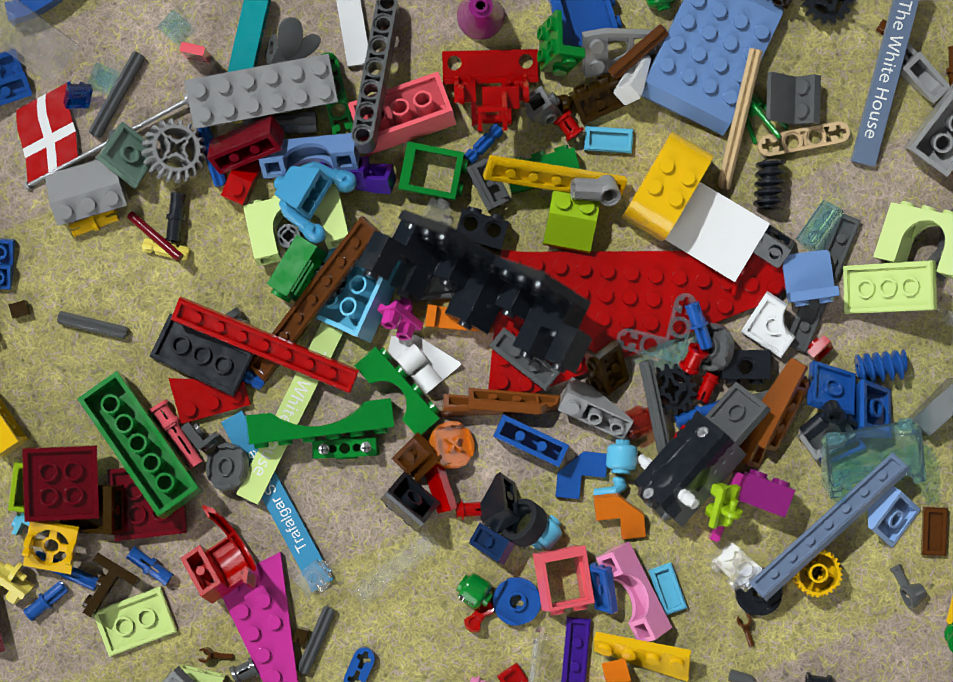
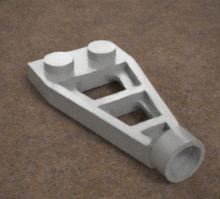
M602 28L582 32V48H585V58L583 59V73L585 77L608 74V69L634 47L633 41L635 39H643L652 30ZM611 41L626 42V52L618 57L608 58V43ZM662 41L645 56L649 55L650 57L657 54Z

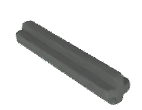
M60 311L57 317L58 324L120 339H126L128 327L63 311Z
M324 606L298 664L297 671L300 673L309 674L335 614V609L332 607Z

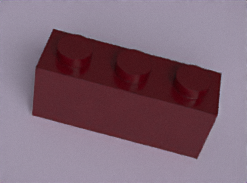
M273 115L267 116L211 139L207 159L221 175L282 150L284 130Z

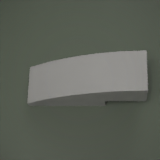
M908 42L900 75L927 100L935 103L950 88V85L921 52H917Z

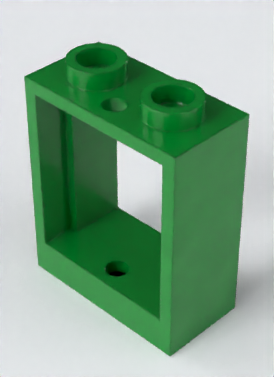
M407 141L398 189L399 191L455 201L456 196L461 197L463 183L459 182L461 173H466L468 159H464V152ZM416 151L457 159L450 192L410 185Z
M296 235L267 282V285L273 288L271 293L288 303L291 299L297 301L312 281L311 278H314L316 274L314 269L320 268L328 253L301 236Z

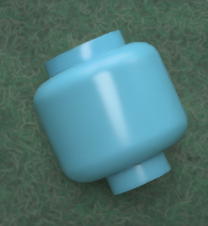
M616 439V444L607 446L606 466L612 469L611 473L631 474V471L637 468L638 449L636 446L630 445V440Z
M553 515L547 517V525L543 535L536 543L532 544L537 550H550L561 538L562 531L559 527L561 523Z

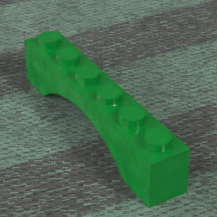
M391 398L364 401L354 412L345 418L322 426L293 424L280 419L272 413L245 416L248 444H254V449L269 447L268 442L278 441L279 446L293 444V439L302 438L303 443L317 441V436L326 435L327 440L341 438V433L349 432L351 437L365 435V430L373 429L374 434L388 433V428L394 427Z

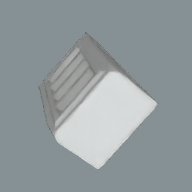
M649 55L644 56L630 68L616 86L613 93L624 105H628L641 98L651 62Z

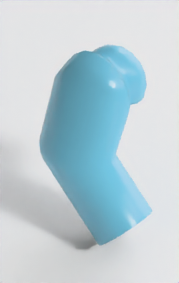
M624 476L614 477L613 486L594 488L593 494H621L627 488L626 479Z

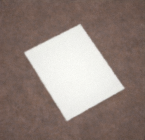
M699 182L665 240L735 282L770 223Z

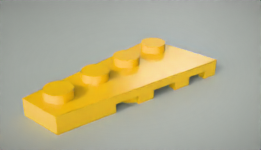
M601 632L595 633L594 652L615 659L623 658L628 663L686 682L689 681L691 650Z

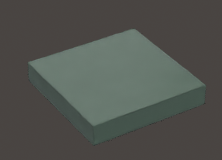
M123 121L117 126L96 157L98 161L133 188L139 185L151 167V164H144V160L148 157L141 155L142 150L146 149L142 146V142L145 139Z

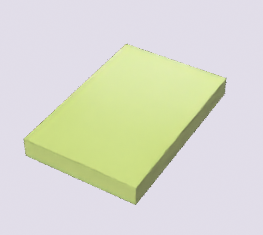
M162 586L98 609L94 616L109 657L178 631Z

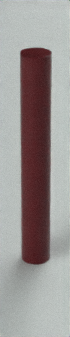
M134 211L127 215L129 221L173 259L179 262L184 255Z

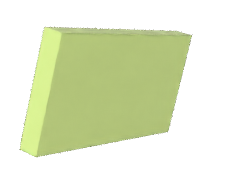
M936 261L843 266L844 314L937 310Z

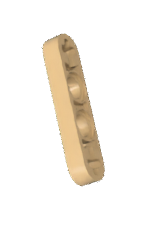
M837 121L780 132V145L783 151H779V146L771 149L770 153H768L767 149H763L762 145L765 144V140H769V143L772 144L777 143L778 139L774 134L763 136L758 141L757 150L763 157H773L843 143L849 138L850 129L846 123ZM836 126H839L840 130H844L841 139L834 135L828 137L830 142H826L824 128H827V133L835 131ZM811 131H818L821 134V141L818 144H813L809 141L808 135ZM793 135L797 138L798 145L795 148L786 146L785 139L787 136Z

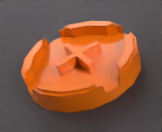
M448 421L439 424L432 431L429 439V444L435 449L433 452L437 456H442L437 463L446 469H457L467 465L475 451V441L472 433L458 421Z

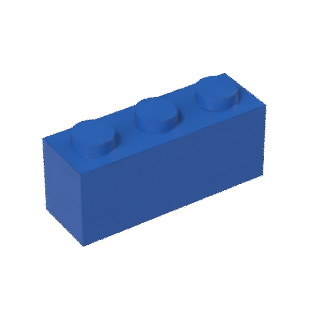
M504 414L493 434V437L557 467L560 466L569 447L568 444Z

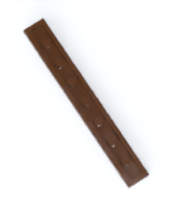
M361 216L272 334L297 343L357 265L374 230L380 233L381 231L367 218ZM255 355L249 368L263 381H268L280 364Z

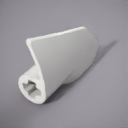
M412 335L411 340L405 341L399 340L396 336H391L388 352L408 375H411L426 394L461 365L459 361L417 335Z

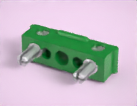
M342 436L339 439L317 440L312 442V455L314 459L335 458L336 460L356 459L361 456L380 455L379 437L357 438L356 436ZM343 443L349 444L350 451L348 453L341 451L340 447ZM356 443L360 444V451L354 450ZM331 445H335L337 447L336 452L330 451Z

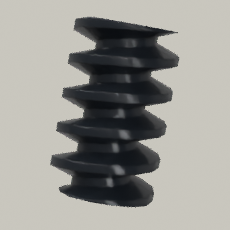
M765 159L756 163V168L762 171L755 173V177L760 179V181L755 182L754 186L761 190L754 192V196L759 198V200L754 201L753 206L764 210H783V208L777 206V203L784 202V199L778 197L777 194L785 191L778 187V184L785 183L784 179L779 178L780 174L786 173V170L779 168V165L786 164L785 160Z

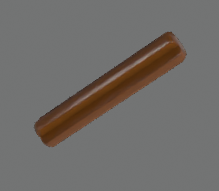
M661 24L654 28L608 69L610 75L613 78L619 79L668 36L667 29Z

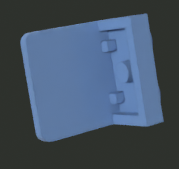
M828 250L790 254L782 263L787 302L795 303V307L810 305L809 300L819 299V304L834 302L833 297L840 295L839 287L834 285L830 252Z

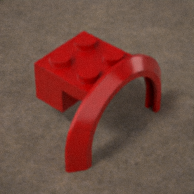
M203 505L202 508L207 517L216 523L227 537L208 550L198 545L180 559L200 596L213 604L243 583L252 589L257 588L259 571L249 549L229 521L214 508Z

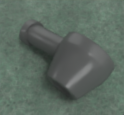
M901 564L890 568V571L893 572L900 586V594L905 605L909 609H913L920 605L927 597L926 590L920 583L909 584Z

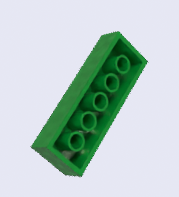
M115 371L77 398L158 517L165 519L204 491L123 374Z

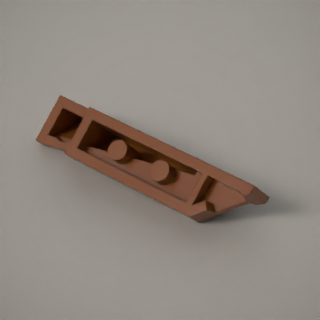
M794 358L788 361L762 399V402L771 411L739 446L747 454L741 461L746 466L760 468L766 451L778 450L809 389V381L804 378L808 366Z
M469 388L468 396L444 394L441 417L523 413L541 415L545 412H558L561 396Z

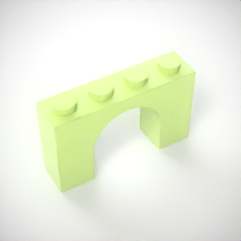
M331 184L314 213L320 219L321 225L327 232L325 243L328 250L337 248L349 232L340 192L335 184ZM276 196L264 201L253 200L248 205L243 206L253 255L258 266L281 261L277 241V228L284 216L279 207L280 199Z
M901 201L900 204L891 202L873 257L883 263L907 262L912 244L918 234L929 227L939 226L945 234V246L936 272L953 279V211L943 210V213L936 212L935 208L926 205L916 208L915 204Z

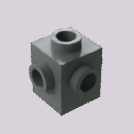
M542 86L529 94V103H524L527 108L525 112L533 123L537 121L543 127L553 123L562 114L558 106L561 102L554 92L549 93Z

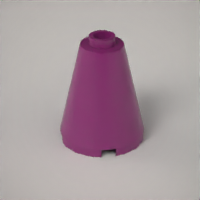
M463 0L457 10V22L462 32L471 39H490L503 26L504 10L499 0Z

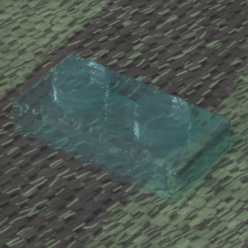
M823 200L796 240L817 251L844 211L840 207Z

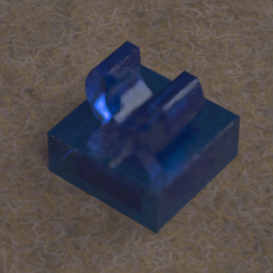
M67 82L63 102L65 109H89L93 92L91 84H84L83 82L71 84V82Z

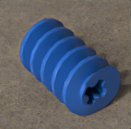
M903 349L899 354L897 350H894L890 355L887 351H884L881 357L878 352H874L871 357L868 353H865L862 359L860 355L856 354L854 357L856 375L861 380H867V377H870L873 383L876 382L877 376L880 377L882 382H885L886 375H889L891 381H894L896 374H899L900 379L904 380L908 366L906 352Z

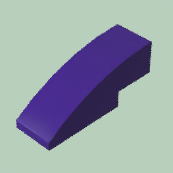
M360 156L358 170H348L356 176V190L380 194L392 193L396 181L393 164H370L368 156ZM320 162L321 164L332 168L330 165Z

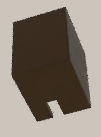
M27 300L8 304L13 319L31 314Z
M297 626L293 642L296 643L299 639L298 644L305 645L309 629Z

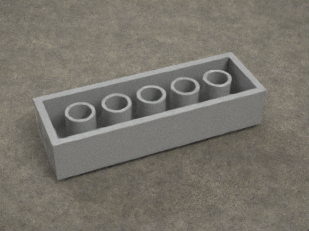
M329 54L184 80L194 129L338 102Z

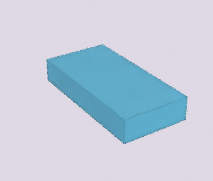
M585 126L584 151L632 153L633 129Z
M671 562L649 569L648 572L665 614L669 615L686 609L687 606Z

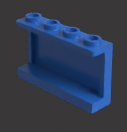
M548 0L552 13L555 10L562 11L563 45L582 47V32L602 28H622L619 15H614L612 8L615 6V0Z

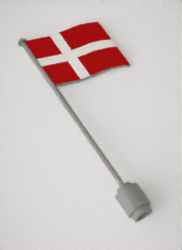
M68 83L16 110L17 130L26 159L27 181L24 187L27 190H32V186L45 180V175L68 168L103 149L107 143L106 141L79 156L77 132L68 103ZM187 93L183 94L184 100L135 125L132 129L136 131L185 104L189 106Z

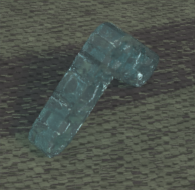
M683 293L676 297L665 337L633 329H623L617 333L616 341L626 351L670 362L681 360L686 351L691 323L690 319L675 317V313L681 314L682 306L679 305V301H683L686 297L689 303L696 302L695 298L689 293ZM676 321H682L686 325V330L681 335L673 331V324ZM626 332L630 333V338L638 340V335L643 336L639 342V350L635 349L637 345L635 343H628L627 346H624V341L620 340V337L625 336ZM670 335L675 338H684L683 343L678 341L677 349L680 350V354H676L674 358L670 357V352H667V348L672 347L674 344V340H669ZM648 338L654 339L657 343V348L653 352H648L644 349L643 343Z

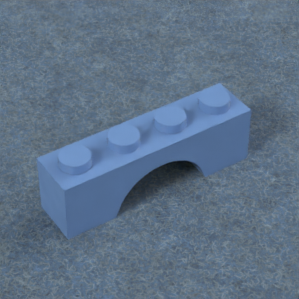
M351 133L284 139L282 150L259 159L264 179L276 178L278 176L284 177L291 166H299L313 161L326 163L333 169L349 171L358 170L360 152L357 151Z

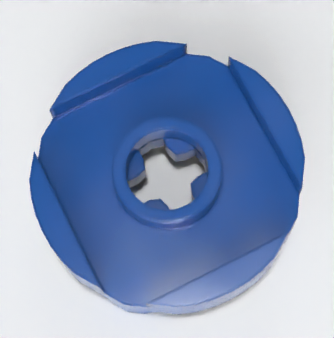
M509 577L497 586L493 594L495 612L506 624L517 626L528 623L537 616L540 610L539 592L536 586L526 578ZM520 595L522 596L521 601L523 605H517L515 608L512 606L513 602L510 598Z

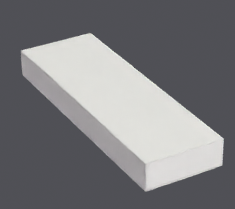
M336 0L347 66L349 68L364 65L368 40L361 0Z

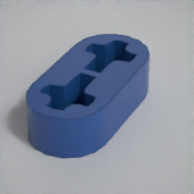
M364 646L356 650L344 676V682H351L348 677H353L356 670L360 671L358 679L361 682H366L375 661V653L371 648ZM365 651L369 653L368 658L371 661H366L363 668L358 666L360 658L357 656L358 654L362 655Z

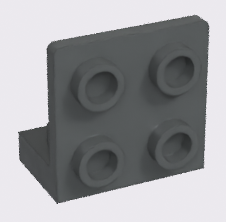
M768 72L766 119L796 126L819 124L821 75L813 74L795 77Z

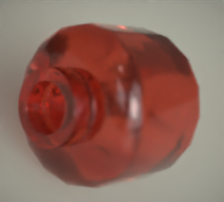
M636 405L624 412L634 420L625 437L629 435L632 440L637 441L653 432L647 407L643 408L640 405Z

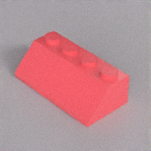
M438 72L386 90L377 145L366 156L457 125ZM357 100L348 103L353 121ZM367 114L363 119H370L373 114ZM363 136L360 138V141L365 142L369 137Z

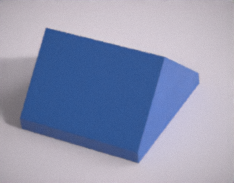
M865 379L860 380L856 384L855 414L853 417L858 426H853L855 431L853 435L891 436V389Z

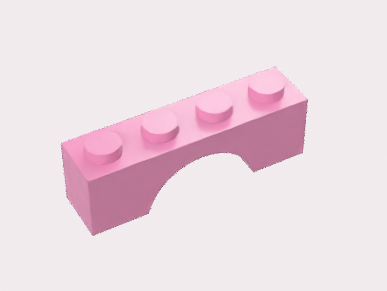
M629 541L609 549L596 558L599 565H605V568L607 566L612 567L613 580L622 584L627 590L632 602V616L628 624L637 640L647 642L656 640L672 628Z

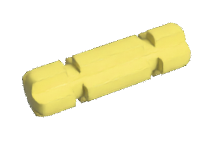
M150 238L144 239L142 244L144 252L152 253L154 251L157 255L172 258ZM171 243L184 255L181 260H187L190 253L189 247L182 245L176 247L177 244Z

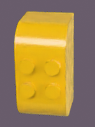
M671 131L621 218L660 241L665 240L702 179L714 155Z

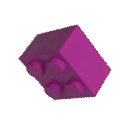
M750 469L749 473L743 471L744 478L740 486L741 490L738 500L786 517L795 493L794 489L789 488L791 483L773 477L772 481L766 479L767 474Z

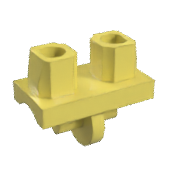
M0 561V588L3 586L9 590L5 596L6 600L16 604L31 592L35 585L26 579V574L21 572L23 568L21 562L14 567L8 562L5 565Z

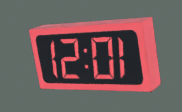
M186 42L181 43L179 51L186 59L210 63L211 55L204 46Z

